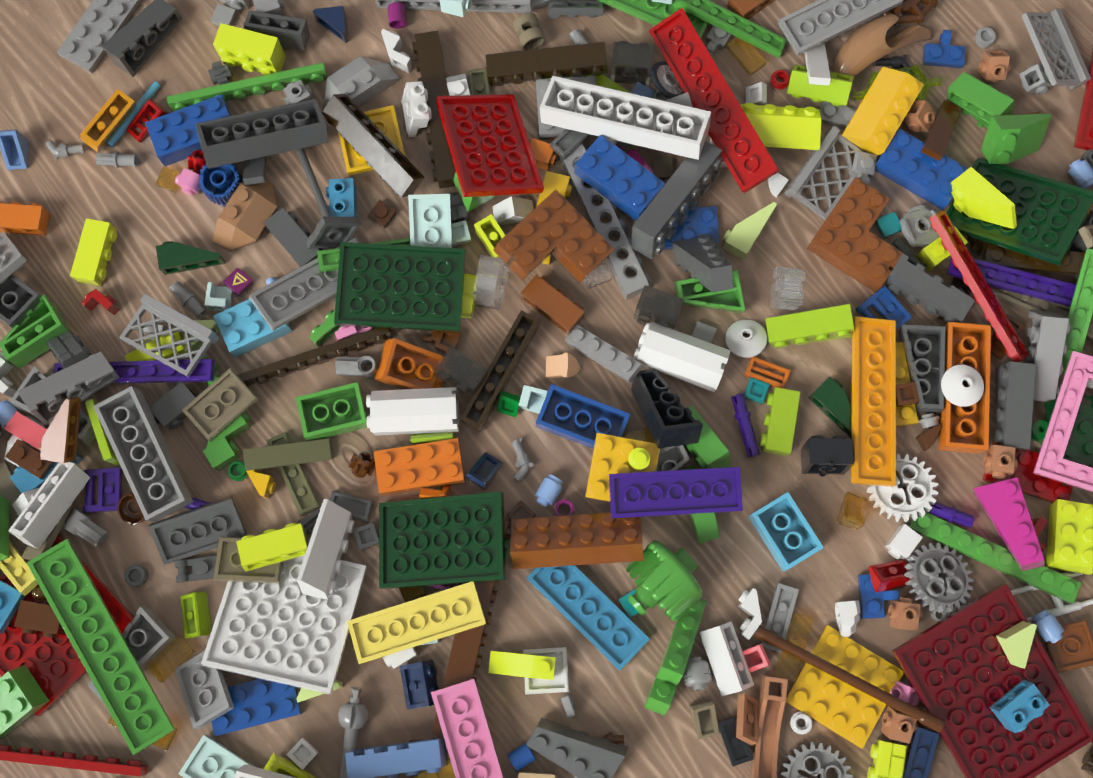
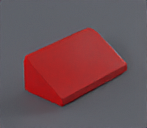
M905 559L869 566L875 592L909 586L906 585V582L910 581V578L904 576L909 571L904 567L907 564Z

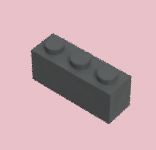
M249 10L243 25L246 30L277 37L284 48L305 51L310 38L306 19Z
M281 208L267 219L264 224L295 262L302 267L318 258L317 251L323 249H309L306 241L310 233L304 226L299 227L296 224L298 219L291 211L287 213L284 208Z

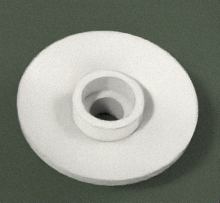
M739 320L728 328L725 342L728 349L734 355L742 358H751L764 350L767 344V334L759 323L753 320ZM743 334H749L750 337L746 338Z
M956 365L944 373L941 380V389L949 402L956 406L967 407L980 400L984 392V383L981 375L974 368L967 365ZM966 381L968 383V387H964L962 382Z

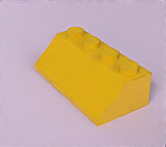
M882 67L842 133V136L869 154L878 156L884 153L924 84L908 73Z

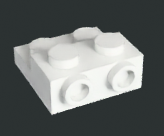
M422 81L406 82L401 104L408 137H416L418 129L427 127L428 121L431 120V109L426 103L428 101V93Z

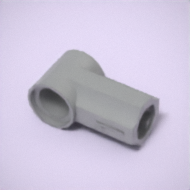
M363 356L361 358L337 357L335 365L336 375L361 376L372 379L375 378L378 364L370 356ZM371 363L373 365L371 370L364 371V367L367 364Z
M75 508L65 521L63 528L76 536L82 537L98 548L106 541L109 532L91 520L92 518L86 513Z

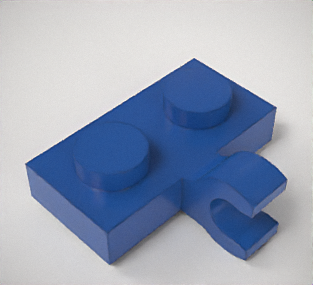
M943 30V34H940L939 44L926 43L924 45L923 65L963 68L965 65V46L950 45L952 31Z
M870 574L858 575L861 619L885 618L883 600H899V591L875 592Z

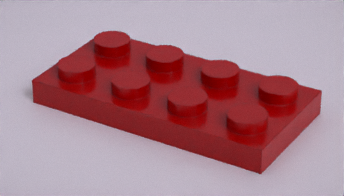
M993 440L992 445H997L995 440ZM1015 450L1017 468L1013 474L1006 476L1005 479L993 478L992 474L985 472L982 479L989 483H996L1017 477L1023 494L1051 503L1057 499L1070 501L1073 489L1072 485L1063 486L1060 481L1034 474L1033 471L1039 453L1030 450Z

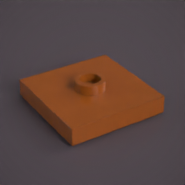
M1086 620L1061 625L1065 630L1061 633L1063 638L1053 644L1050 640L1045 642L1051 662L1058 673L1093 665V638Z

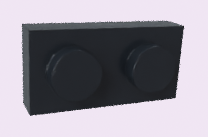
M737 716L717 722L731 766L734 767L754 760L748 743L736 738Z

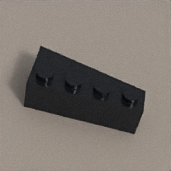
M655 369L639 371L633 379L631 391L657 447L665 448L699 443L703 427L700 420L693 418V412L680 403L679 396L669 390V385Z

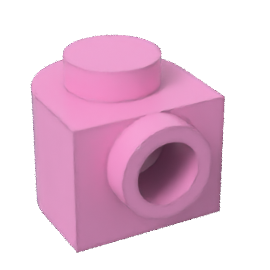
M184 168L182 173L177 175L175 183L182 188L181 191L193 196V194H198L201 189L199 174Z
M895 682L890 694L916 707L919 697L914 688L904 682Z

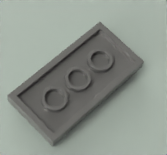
M233 497L151 523L148 526L164 565L218 547L219 537L243 538L247 536Z

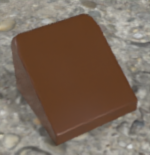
M936 425L917 436L916 440L923 451L928 450L932 446L941 429L940 425Z

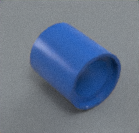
M527 743L522 744L507 754L517 772L536 760L530 747L526 745Z

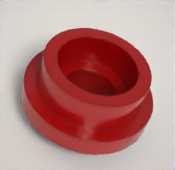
M785 70L775 71L771 75L770 83L775 89L783 90L789 86L790 76ZM777 79H782L783 83L778 82Z

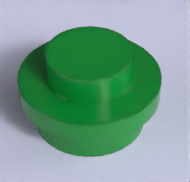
M236 460L229 465L228 476L232 480L239 482L247 478L248 473L245 471L244 461Z

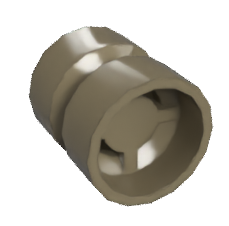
M534 13L523 14L512 23L523 50L538 49L546 42V37Z

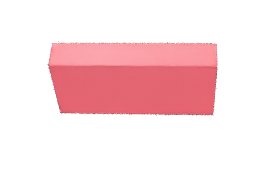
M17 411L4 427L6 431L40 451L42 437L47 429Z

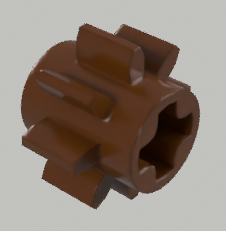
M361 452L359 455L354 453L349 467L352 468V473L359 478H364L366 475L372 476L375 470L373 456L368 452Z

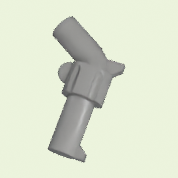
M52 140L47 141L45 144L52 154L55 155V160L69 157L70 154H85L84 144L68 146L61 143L59 146H56Z
M522 438L512 442L517 455L515 466L520 468L514 476L518 481L523 479L530 467L535 466L531 463L528 454H525L521 445Z

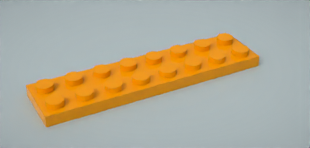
M855 316L853 318L854 332L852 333V444L854 464L851 466V483L894 487L896 486V321Z

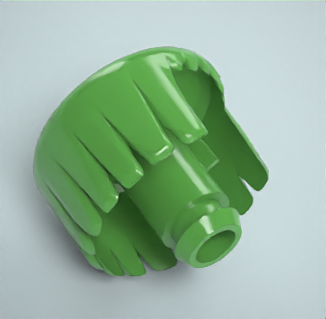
M655 540L650 542L643 551L644 561L631 562L626 568V571L630 572L629 576L632 579L640 575L635 580L637 585L635 588L636 593L633 595L629 594L627 600L640 615L647 614L646 610L649 607L653 609L658 604L659 609H666L664 614L670 616V620L676 621L703 595L702 587L692 575L699 566L682 547L673 553L663 543Z

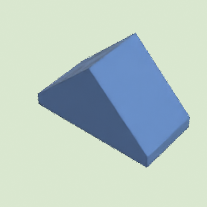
M17 129L1 130L0 149L7 170L27 169L28 140Z

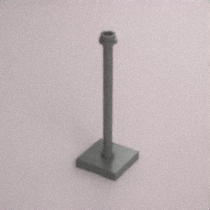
M304 148L298 149L296 152L322 214V218L306 243L309 249H335L340 246V242L351 240L360 227L361 221L359 217L331 216Z

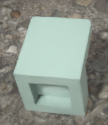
M208 282L204 305L210 311L227 310L231 308L233 291L228 287L216 286L213 282Z
M524 385L519 409L539 414L548 391Z

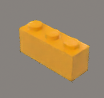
M117 89L81 132V140L96 152H99L133 109L135 101Z

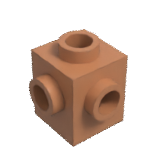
M984 50L982 61H980L978 67L979 73L987 82L996 83L998 80H1006L1007 73H1009L1011 67L1010 56L1004 50Z
M915 100L906 114L904 122L907 124L908 129L913 132H928L937 115L926 100Z
M1000 445L990 446L983 457L985 473L992 474L993 478L1005 479L1006 476L1013 474L1017 468L1016 448Z
M900 597L899 601L892 600L888 608L889 626L896 629L918 631L919 622L922 619L921 605L913 603L911 598Z
M888 706L887 711L882 717L883 725L881 732L889 739L910 744L912 734L917 728L916 719L891 706Z

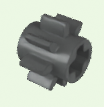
M221 61L212 63L213 69L208 70L213 84H227L229 79L233 78L228 64L223 65Z

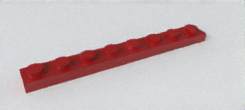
M945 210L940 211L929 218L932 229L938 233L942 240V246L948 250L954 266L963 275L964 283L970 287L974 300L981 306L986 320L991 323L995 330L996 337L1006 348L1007 356L1013 362L1022 361L1029 355L1027 349Z
M0 744V760L139 777L147 775L148 765H141L142 761L128 760L127 763L119 762L120 758L106 757V760H98L97 755L86 754L84 758L76 757L77 753L63 752L62 755H55L54 750L42 749L38 753L33 752V748L19 747V750H13L11 745Z

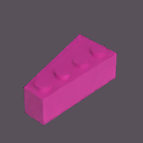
M1018 478L973 488L975 497L1005 542L1021 571L1043 567L1045 560Z

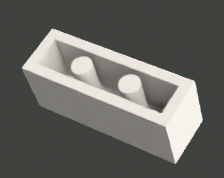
M732 621L699 632L721 696L740 692L754 686Z

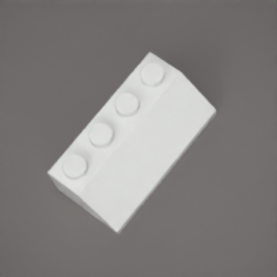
M328 499L323 500L297 577L302 594L327 600L329 594L334 592L336 586L334 578L336 573H340L342 567V560L340 559L342 553H346L349 540L347 538L349 533L353 532L355 526L351 512Z

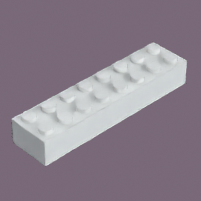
M552 76L540 105L541 123L595 136L602 135L608 139L699 160L710 128V111Z

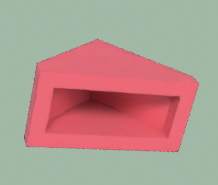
M755 644L742 650L750 672L771 665L762 644Z

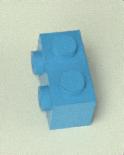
M329 179V187H326V197L329 199L330 206H328L331 216L357 217V187L354 179Z
M1022 680L995 702L990 709L1005 729L1017 733L1026 729L1031 720L1043 715L1045 709L1050 705L1034 683Z

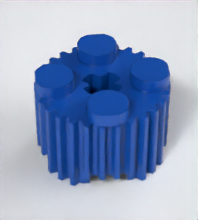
M206 164V166H202L203 169H200V188L211 202L225 207L239 184L243 182V178L233 164L208 168Z

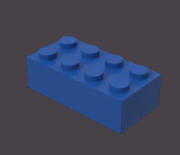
M220 94L145 123L157 157L166 167L187 159V156H192V152L195 150H202L196 123L232 115L226 101Z
M898 128L885 152L882 153L875 164V171L943 210L953 198L951 182L968 170V168L944 154L940 161L922 153L921 150L924 142Z
M602 135L595 140L575 163L574 174L635 221H637L665 185L662 180Z
M551 384L538 415L536 427L594 449L596 433L622 437L630 414Z

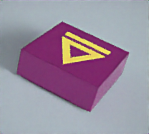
M236 268L223 283L240 296L253 284V279L239 268Z

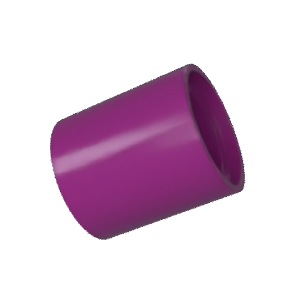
M394 2L388 5V20L391 28L401 29L406 26V11L403 3Z
M562 499L556 503V516H563L558 512V508L561 505L569 506L570 513L568 515H573L574 506L569 500Z

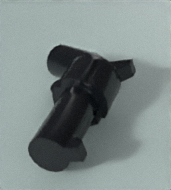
M906 55L876 60L875 66H889L898 71L902 68L903 72L910 75L913 74L909 63L906 61Z

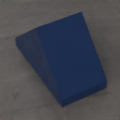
M343 6L318 8L313 11L318 23L343 42L347 43L349 41L347 16Z
M485 452L469 470L466 477L469 481L486 491L503 462Z

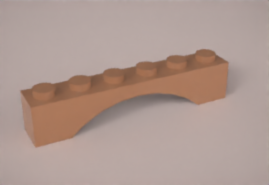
M761 676L758 744L754 746L751 778H777L778 745L786 703L788 679Z

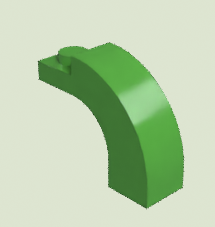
M691 466L681 470H693L696 468L695 466ZM715 513L690 514L692 529L699 544L720 538Z

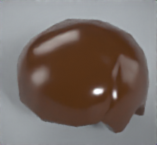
M133 492L122 496L117 506V512L121 521L131 524V526L145 521Z

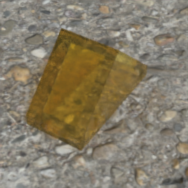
M846 492L836 523L854 530L862 528L865 524L867 499Z

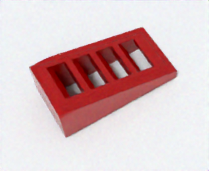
M148 99L126 131L141 143L149 136L147 126L144 127L141 123L150 121L147 118L148 116L153 120L169 113L157 102ZM138 127L140 130H142V132L139 133L135 130V128Z

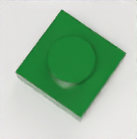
M502 391L496 411L516 418L521 397Z

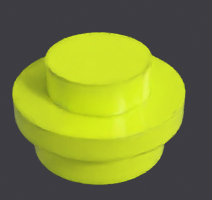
M635 448L628 456L629 464L634 469H644L650 463V454L644 448Z

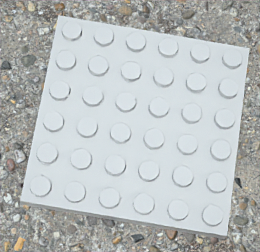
M305 555L283 561L280 584L228 581L201 664L207 667L331 695L349 634L347 621L353 619L367 566L342 560L340 573H336L334 578L336 581L334 592L329 594L328 600L302 594L297 577Z

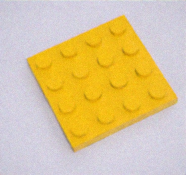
M828 625L823 629L811 651L816 656L890 693L895 682L900 681L904 674L903 670L850 638L841 636L840 632ZM806 662L786 695V703L805 713L860 749H863L887 705Z

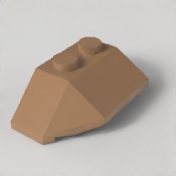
M267 180L264 183L244 185V182L240 183L218 217L213 242L229 251H234L237 248L257 242L266 228L264 222L274 215L278 209L273 184Z

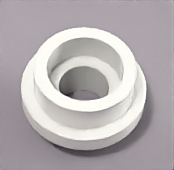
M799 711L791 716L790 726L794 732L806 734L812 728V719L805 713ZM800 718L804 720L802 727L797 725V721Z

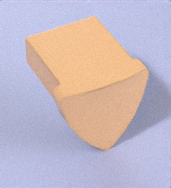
M569 352L546 357L547 378L572 377L581 370L578 361Z

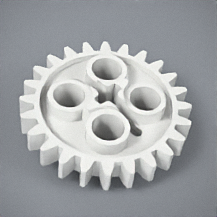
M897 454L896 472L898 477L896 475V486L870 485L871 487H868L866 490L867 493H873L869 497V501H876L873 508L880 507V515L887 512V519H890L892 515L895 516L896 522L899 521L900 517H903L905 523L908 522L910 516L914 521L917 520L918 515L923 518L926 514L925 511L930 512L932 509L931 505H934L936 502L933 497L938 495V492L933 490L938 487V483L932 482L936 475H929L931 467L924 469L925 462L916 463L917 457H914L911 461L908 454H906L904 459H901L900 454ZM903 472H910L913 478H906ZM918 491L922 497L916 498L911 492ZM892 497L899 498L900 501H901V504H899V505L894 504V503L891 501V498H892ZM906 498L911 503V505L907 504Z

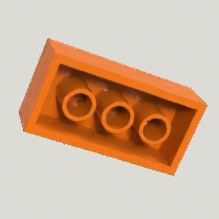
M458 438L373 451L378 490L382 497L420 491L421 488L433 489L466 483Z

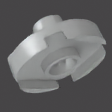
M923 205L911 208L900 219L903 235L913 247H926L939 238L938 233L932 229L931 221L929 220L930 217L937 213L934 210L926 209V206ZM918 222L925 225L923 230L919 228Z

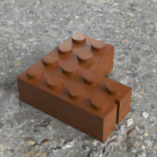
M855 177L807 249L876 293L890 275L901 255L904 254L869 231L890 198Z
M555 189L497 243L493 251L506 264L512 256L515 257L510 268L522 281L552 254L581 283L613 252L614 248Z

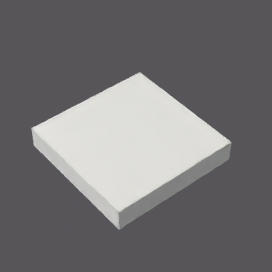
M566 647L523 650V654L556 657L554 680L524 677L525 695L569 692Z

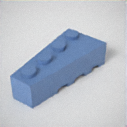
M444 738L360 748L345 753L348 778H377L379 776L395 778L398 777L399 773H406V776L420 774V770H427L428 773L440 772L441 767L448 765Z

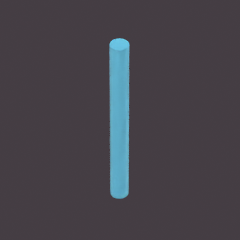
M154 81L106 141L109 146L113 147L148 99H151L161 87L159 83Z

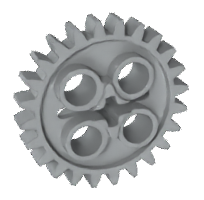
M929 543L920 546L912 552V556L907 558L910 563L904 567L909 571L904 576L910 578V581L906 582V585H912L913 588L909 593L917 594L915 601L923 600L922 607L929 604L930 611L937 609L938 613L944 611L949 613L961 608V606L967 603L966 600L971 598L968 592L974 588L968 584L974 580L968 578V575L972 571L965 569L968 562H961L962 555L955 556L956 549L949 552L948 545L941 547L940 543L935 545Z
M809 742L808 748L804 744H800L801 751L793 748L794 756L786 755L789 763L782 762L786 771L779 772L785 778H807L800 775L798 770H803L813 776H818V778H827V769L833 767L835 770L834 778H853V775L846 773L851 766L843 765L846 758L843 756L837 758L840 751L834 750L831 753V746L827 745L823 749V743L818 742L816 748L813 742ZM808 758H813L815 761V766L811 770H807L805 767V762Z

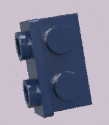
M433 660L400 666L407 710L435 705L431 692L439 690L436 679L437 671Z

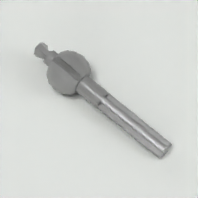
M351 687L352 695L349 702L344 703L338 712V721L345 728L339 778H348L345 753L356 750L358 729L365 726L369 717L366 705L360 703L361 697L359 693L362 691V688Z

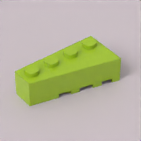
M850 304L765 318L769 344L771 347L775 346L776 349L785 348L791 344L804 345L809 342L852 338V333L854 332Z

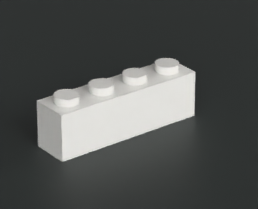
M58 463L8 531L23 543L39 549L90 477L74 463Z

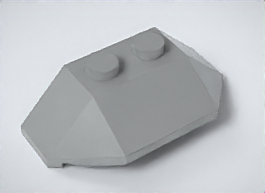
M359 56L327 78L323 107L325 108L332 95L344 93L360 107L398 82L400 78L388 63Z

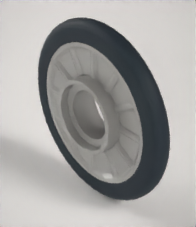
M667 62L655 63L651 70V76L659 92L668 99L684 94Z

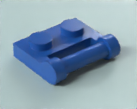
M886 286L855 309L866 318L877 319L868 309L872 305L883 319L896 321V330L912 318Z

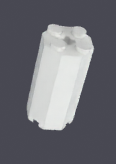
M646 322L633 359L644 367L655 369L663 374L715 392L731 350L654 322Z
M456 387L372 391L371 395L366 396L367 407H370V416H367V428H370V431L375 436L459 432V400L456 401L458 390Z

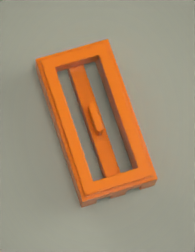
M751 357L744 376L766 382L772 387L785 389L791 370L757 357ZM753 363L778 371L785 375L783 377L775 373L769 372L767 370L758 368L756 366H753ZM752 370V371H754V372L763 374V375H765V376H768V377H771V378H773V379L779 380V381H781L782 383L773 381V380H771V379H768V378H765V377H763V376L757 375V374L752 373V372H750V371Z

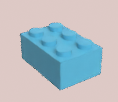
M250 299L214 315L228 350L235 358L292 332L289 323L272 331Z
M789 492L748 516L782 572L789 570L824 548Z

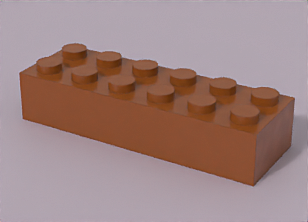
M611 513L511 519L510 555L513 569L644 561L641 517L611 518Z

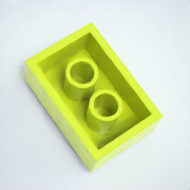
M220 23L213 46L224 64H228L229 67H241L248 72H260L263 75L281 72L286 55L277 37Z
M1057 499L1049 505L1046 551L1047 568L1087 575L1093 573V505Z

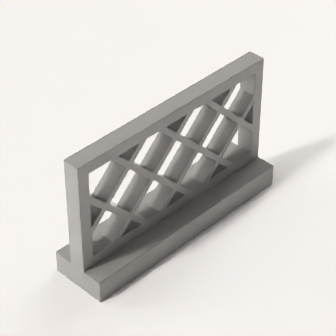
M1055 9L1051 13L1026 12L1022 15V19L1052 86H1069L1070 89H1076L1091 79L1061 9Z
M835 126L826 132L820 141V149L812 152L784 192L789 198L794 197L823 220L827 219L853 179L857 176V173L852 172L853 165L850 154H855L858 151L863 152L839 134L840 130ZM837 140L844 145L845 152L836 153L834 144ZM846 155L847 165L838 166L837 156ZM832 157L834 167L825 168L824 159ZM848 169L849 179L841 180L839 170ZM835 171L837 181L828 182L826 172ZM821 172L823 183L814 184L813 174ZM837 184L838 195L830 196L828 185ZM824 186L826 197L817 198L815 187ZM811 188L812 199H806L800 195L802 190ZM827 200L828 209L826 212L819 209L817 201Z
M144 294L140 300L143 304L119 338L181 374L190 377L210 345H215L219 337L209 328ZM146 311L151 313L152 321L142 323L141 318ZM167 322L169 330L159 332L157 324ZM153 325L155 334L144 337L143 328ZM139 329L140 338L130 340L128 338L130 333ZM184 331L186 339L175 342L174 333ZM170 334L171 343L161 346L160 337ZM156 338L157 347L148 350L145 341ZM198 340L204 342L199 350L192 351L191 342ZM187 344L188 353L178 355L177 346ZM173 348L174 357L163 358L162 351ZM190 357L191 363L184 370L180 367L179 360Z

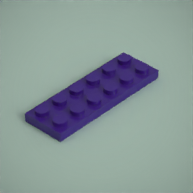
M740 467L608 474L611 518L743 511Z

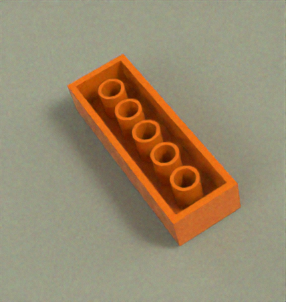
M948 322L943 326L946 327L944 373L956 365L970 366L981 375L984 383V392L978 402L967 407L956 406L944 396V409L939 414L941 429L938 433V450L981 454L989 450L991 325ZM963 381V386L968 387V383Z

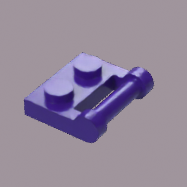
M121 468L84 470L90 479L85 487L83 513L117 511L118 502L122 498L123 470ZM95 477H98V505H94Z

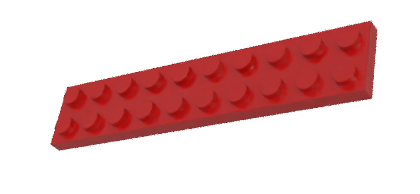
M683 8L648 30L684 93L688 92L693 108L711 112L708 134L715 146L722 150L721 156L741 191L745 194L780 172Z

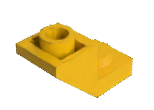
M263 469L246 471L259 495L269 499L270 494L274 493L276 487L274 478L259 473Z

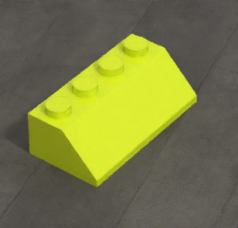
M753 103L740 104L765 147L820 149L821 115L819 109L814 107L796 108L791 105L777 107L772 104H766L765 106Z

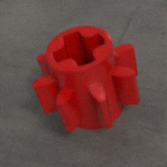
M195 150L192 152V156H187L188 170L201 175L200 169H203L202 166H206V161L202 150Z

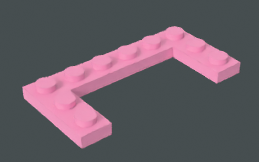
M1073 351L1033 473L1093 492V468L1063 459L1088 379L1093 381V357Z

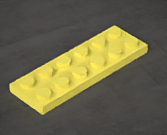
M474 582L462 584L347 621L359 664L487 624Z

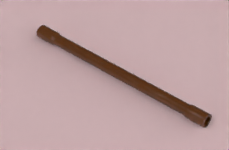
M759 625L754 635L755 638L816 667L918 720L921 724L938 733L943 729L945 720L903 701Z

